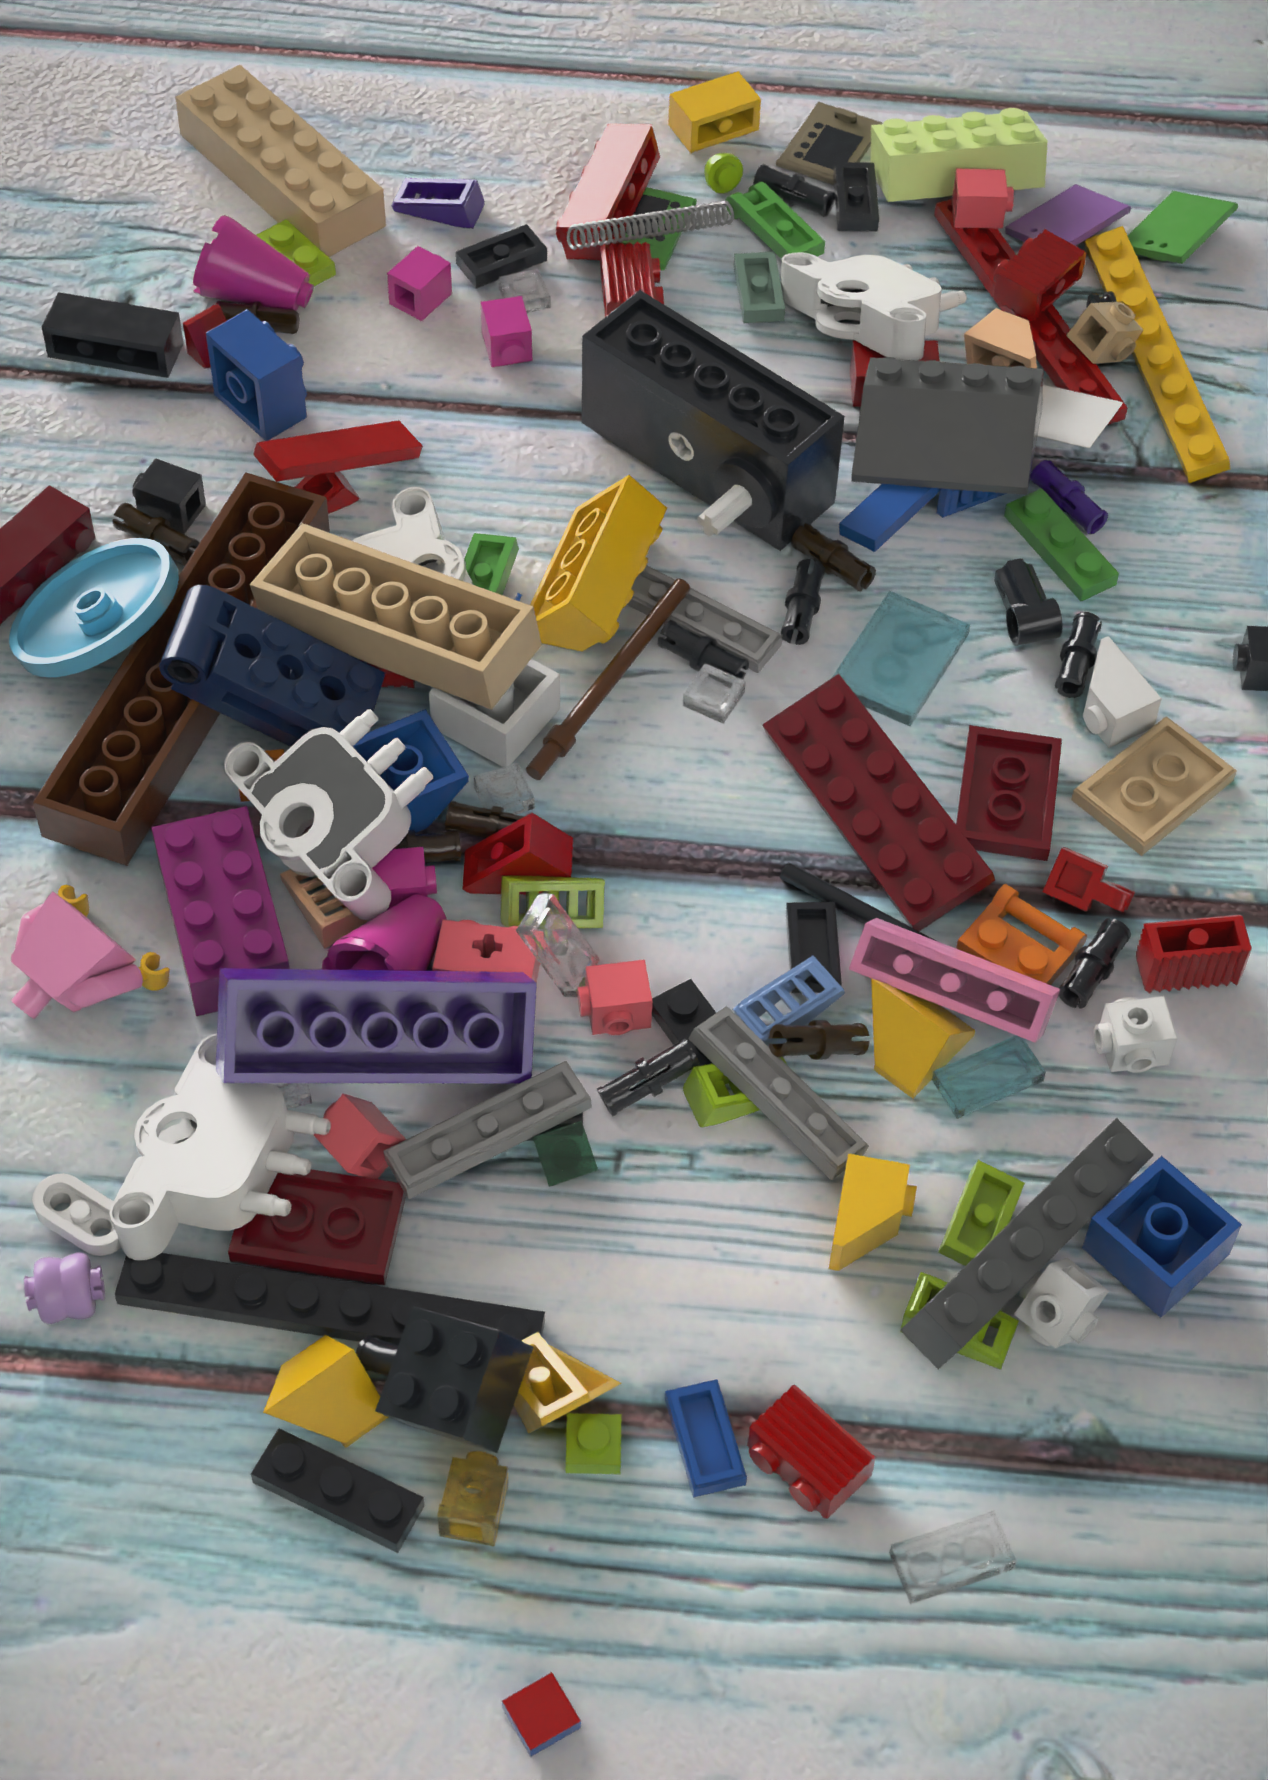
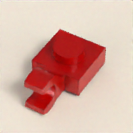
M1066 847L1061 848L1042 891L1086 912L1090 910L1094 900L1124 912L1128 910L1135 895L1134 891L1126 887L1103 880L1109 866Z

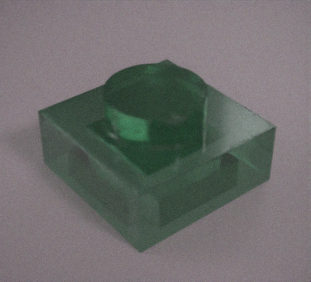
M582 1121L533 1137L549 1187L599 1171Z

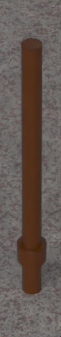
M677 578L564 721L560 725H554L542 740L544 746L526 767V772L530 777L535 780H541L558 757H565L576 743L575 735L688 594L690 585L685 580Z

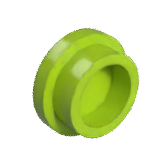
M730 153L713 155L707 161L704 168L707 185L717 193H727L733 190L740 183L743 176L741 161Z

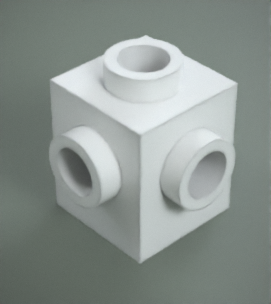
M1164 996L1145 999L1126 997L1118 999L1113 1003H1106L1100 1024H1096L1094 1027L1096 1049L1099 1054H1105L1110 1072L1128 1070L1129 1072L1139 1073L1147 1071L1152 1067L1169 1065L1177 1041V1035Z
M1067 1257L1050 1263L1043 1273L1038 1271L1022 1287L1019 1295L1024 1300L1014 1315L1026 1324V1332L1043 1345H1052L1054 1348H1058L1074 1340L1080 1343L1089 1335L1098 1322V1318L1093 1313L1109 1290Z

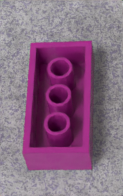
M247 806L151 827L196 1017L218 1012L220 968L290 969Z

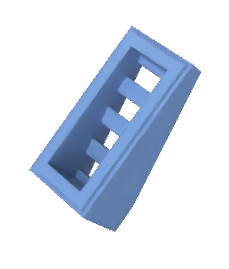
M811 956L745 998L732 1010L769 1047V1044H781L787 1041L786 1039H768L770 1030L774 1025H807L843 996L845 991L814 956ZM811 975L825 989L817 995L805 983V980ZM797 988L808 1001L799 1005L790 992ZM780 1000L791 1010V1012L784 1016L775 1007V1004ZM765 1012L775 1021L769 1026H766L759 1018Z

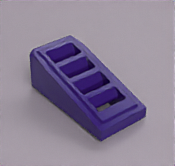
M405 178L391 206L394 212L455 227L473 229L484 208L485 201L478 181L474 179ZM416 194H420L418 199H414Z

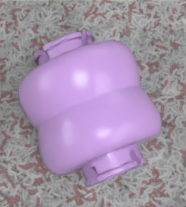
M74 1253L62 1259L55 1257L41 1258L34 1264V1276H25L24 1278L25 1297L29 1296V1299H26L27 1308L29 1311L37 1308L41 1321L46 1324H54L66 1318H90L95 1313L96 1300H105L104 1280H101L103 1277L101 1266L92 1268L89 1257L85 1253Z

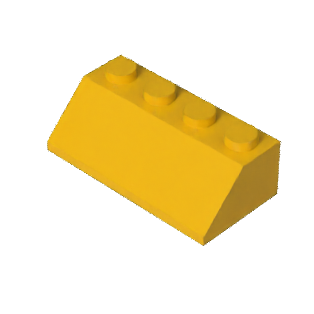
M627 475L575 509L530 603L531 606H534L541 643L584 651L598 642L601 644L608 642L619 628V622L617 621L619 614L633 597L634 590L631 588L636 577L645 569L648 563L646 555L650 546L658 539L663 528L660 524L667 510L664 504L630 475Z

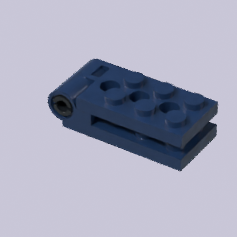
M197 585L188 590L159 665L160 672L164 678L173 683L172 690L289 747L293 746L302 736L313 729L321 727L333 728L340 733L357 716H361L367 709H371L374 712L386 674L217 588L207 585Z

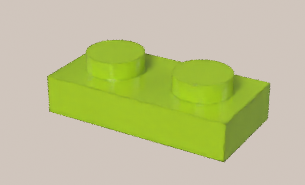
M287 219L256 235L310 274L309 283L313 284L314 287L336 275L335 262Z
M978 1160L971 1169L938 1253L966 1266L1009 1224L1025 1182Z

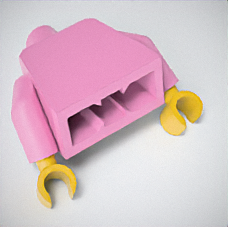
M63 885L59 888L58 894L52 891L43 904L27 912L21 918L15 950L11 955V962L30 979L11 1001L33 1019L38 1016L52 998L71 1011L76 1012L83 1007L86 1008L109 998L141 988V986L152 991L161 990L169 982L170 969L165 967L159 971H154L160 965V956L154 952H148L143 955L140 967L134 965L133 963L136 959L87 918L89 914L88 895L82 894L76 899L74 887Z

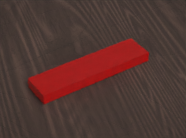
M400 420L257 442L253 455L274 480L278 482L419 458L423 445Z

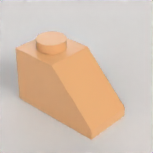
M996 308L964 333L967 364L980 363L983 365L1006 367L1024 366L1037 369L1029 321Z

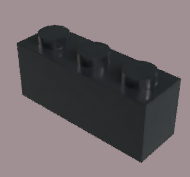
M61 292L57 293L41 326L48 358L169 378L184 344L179 312Z

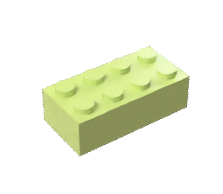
M1007 108L1002 110L1000 114L989 115L981 112H966L962 114V117L956 118L930 115L924 117L923 121L907 122L903 119H889L884 121L883 124L871 125V163L875 164L876 181L888 202L952 196L956 169H1004L1007 187H1013L1014 190L1045 187L1048 141L1027 111L1017 108Z

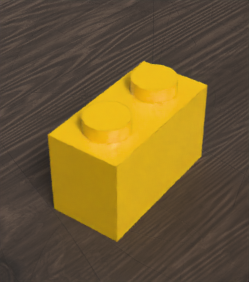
M737 71L670 93L668 125L687 150L692 153L758 131L761 98L740 72Z

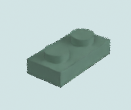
M775 252L734 254L733 266L743 323L784 321L785 304Z

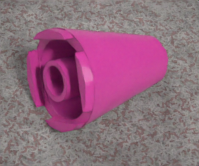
M226 215L220 216L211 231L218 233L217 238L213 239L211 244L205 242L193 278V285L197 288L193 292L203 297L253 305L254 301H259L264 307L293 309L296 311L299 306L306 308L314 290V285L309 283L310 274L233 218Z
M412 895L335 941L328 949L327 957L322 961V970L427 971L437 948L443 919L447 920L446 915L440 904L434 899L424 895Z

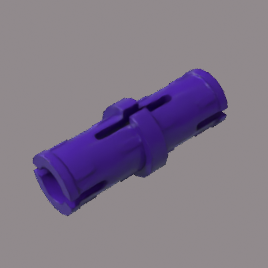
M1043 460L1033 469L1030 476L1031 482L1042 488L1063 512L1070 515L1084 528L1087 534H1094L1105 525L1108 520V513L1102 510L1085 494V488L1079 481H1071L1051 460Z

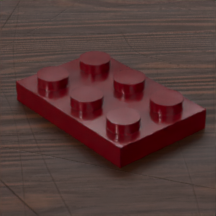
M969 725L956 825L976 851L1048 861L1051 848L1062 738Z
M313 1169L307 1175L277 1173L267 1194L289 1200L291 1203L290 1213L287 1216H268L257 1213L250 1222L233 1231L228 1249L230 1262L385 1285L406 1194L398 1182Z

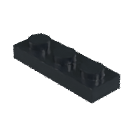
M280 1428L276 1431L251 1472L252 1483L397 1553L425 1506L424 1497Z

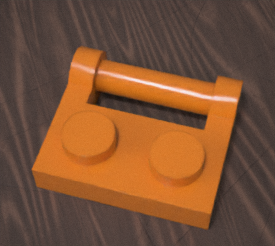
M1004 884L997 891L992 902L958 939L956 949L1052 985L1084 946L1087 934L1076 927L1068 929L1020 899L1017 890ZM1007 913L1058 944L1059 947L1053 952L1004 921L1003 918Z

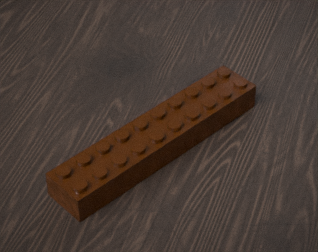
M244 473L179 574L178 586L169 606L157 622L136 641L33 801L41 837L128 866L220 715L219 712L172 690L173 683L164 678L159 669L161 659L188 590L197 585L211 586L257 608L250 587L251 582L298 527L304 523L330 533L326 497L250 473Z

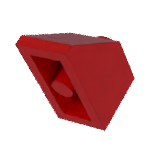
M531 812L465 850L462 889L470 894H501L502 876L571 877L573 837ZM519 892V895H526V892Z

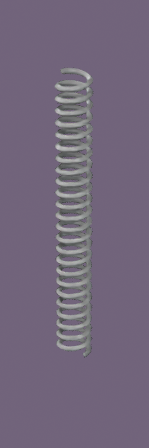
M721 201L632 215L631 217L625 216L618 219L612 218L605 221L574 224L569 227L567 232V243L572 250H576L577 247L583 249V247H595L597 244L602 246L604 243L608 245L610 243L614 244L617 241L623 242L630 239L636 240L643 237L649 238V236L655 237L662 234L668 235L669 233L674 234L681 231L687 232L688 230L693 231L694 229L699 230L700 228L705 229L706 227L729 225L734 220V211L729 201ZM726 206L729 207L731 212V219L729 221ZM676 214L678 215V225L680 227L679 229H677V219L675 217ZM644 219L646 220L647 234H645V225L643 223ZM631 221L633 222V232L635 236H632V228L630 225ZM611 224L613 225V234L615 239H612V230L610 228ZM617 224H620V234L622 238H619V230ZM604 226L607 227V230H606V231H607V237H608V239H609V240H607V241L605 240V239H606V233H605V230H604ZM591 227H592L593 230H594V231H593V236H594V240H595L594 243L592 242V240H593V239H592V233H591V231H590ZM598 227H600V237L602 241H599V233L597 230ZM573 229H575L573 238L576 246H573L570 241V233ZM584 229L587 230V240L589 242L588 244H586ZM578 230L580 231V239L582 242L581 245H579L577 241Z

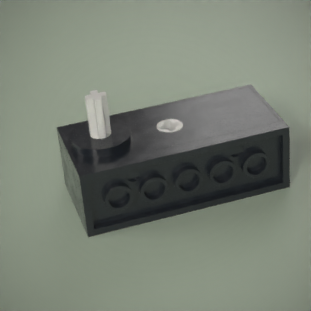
M641 290L637 291L582 335V424L708 504L710 507L697 518L698 523L704 526V533L710 537L713 534L718 535L734 521L781 551L791 542L795 531L801 525L813 523L835 503L845 418L838 411Z

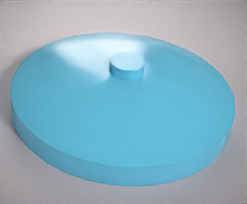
M144 538L112 542L85 553L50 576L27 599L16 615L10 630L9 645L11 651L29 673L47 678L76 674L109 660L137 641L165 612L178 586L179 572L177 565L164 546L154 540Z

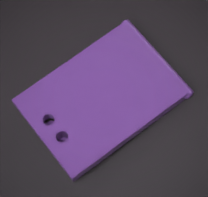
M1074 184L1072 187L1005 226V233L1025 242L1028 238H1037L1039 233L1042 234L1043 230L1046 229L1076 246L1129 214L1131 206Z

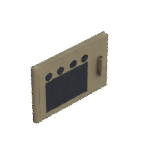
M818 101L780 158L777 159L776 166L834 185V163L860 162L871 146V125H879L882 122Z

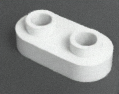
M69 1174L51 1175L37 1185L33 1193V1205L36 1215L43 1225L91 1255H109L122 1247L110 1218L109 1212L113 1203L111 1199ZM60 1203L70 1204V1206L65 1210H54V1208ZM103 1228L111 1230L109 1234L97 1237L94 1235Z

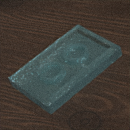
M889 591L832 678L840 674L866 708L911 726L968 637L970 624Z

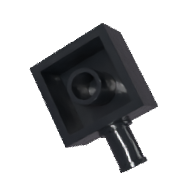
M412 1306L399 1345L368 1335L360 1341L356 1354L366 1371H373L387 1376L375 1410L376 1412L411 1427L498 1453L533 1346L498 1329Z

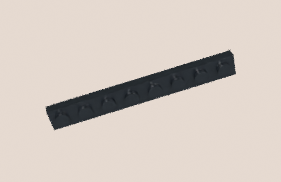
M161 1253L155 1258L145 1261L134 1260L126 1255L114 1294L119 1305L312 1335H327L332 1338L357 1342L370 1335L379 1340L398 1345L412 1306L498 1329L521 1341L537 1332L542 1336L545 1324L544 1311Z

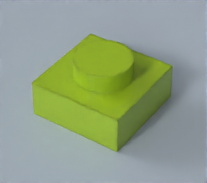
M567 1413L565 1473L620 1474L622 1414Z

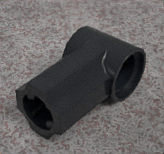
M1021 558L1010 560L1002 568L996 570L994 582L1006 608V625L1012 643L1016 646L1061 637L1063 625L1059 605L1054 598H1046L1033 565L1027 564Z

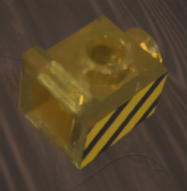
M471 1451L467 1453L466 1459L452 1457L442 1503L439 1505L437 1513L440 1537L495 1547L509 1485L508 1467L498 1465L499 1460L495 1456L482 1451ZM464 1487L481 1491L472 1494L465 1491Z

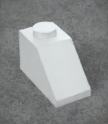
M1107 636L1100 641L1083 718L1088 729L1093 734H1097L1107 747L1110 748L1151 729L1155 725L1162 698L1113 640Z

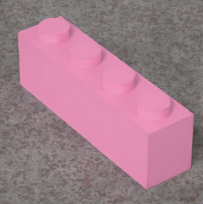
M878 918L865 923L849 970L889 984L897 989L1035 1043L1044 1035L1061 990Z

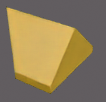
M871 978L874 1071L913 1099L975 1035V1029L938 1004Z
M537 1332L522 1340L533 1346V1350L514 1406L529 1434L622 1383L549 1345Z
M324 1335L281 1365L263 1413L339 1441L345 1448L389 1418L375 1411L380 1395L354 1349L327 1335Z

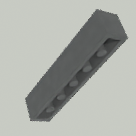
M1116 1118L900 1331L939 1370L1013 1298L1154 1154Z

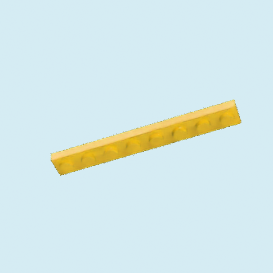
M1121 226L1084 240L1086 252L1104 292L1112 291L1116 301L1129 307L1135 314L1134 320L1144 329L1135 341L1136 347L1132 352V356L1188 482L1192 483L1230 470L1227 452L1124 227Z

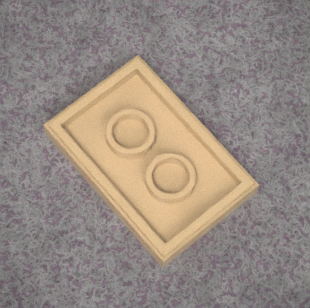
M1166 716L1075 788L1071 800L1142 856L1234 781L1237 770Z

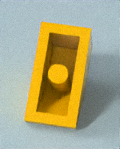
M848 1153L828 1269L839 1271L898 1235L902 1215L912 1217L917 1186L907 1184L910 1164Z

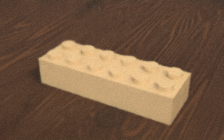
M238 65L175 97L180 135L278 223L287 219L328 257L386 227L384 189L243 66Z
M304 523L298 527L250 584L259 610L357 659L491 710L542 645L534 606Z

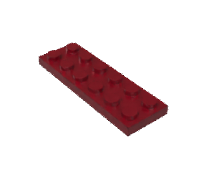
M837 674L762 724L768 737L910 927L921 931L995 881L992 870L840 674Z

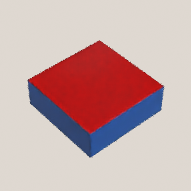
M552 1672L502 1700V1708L530 1757L581 1728L580 1718Z

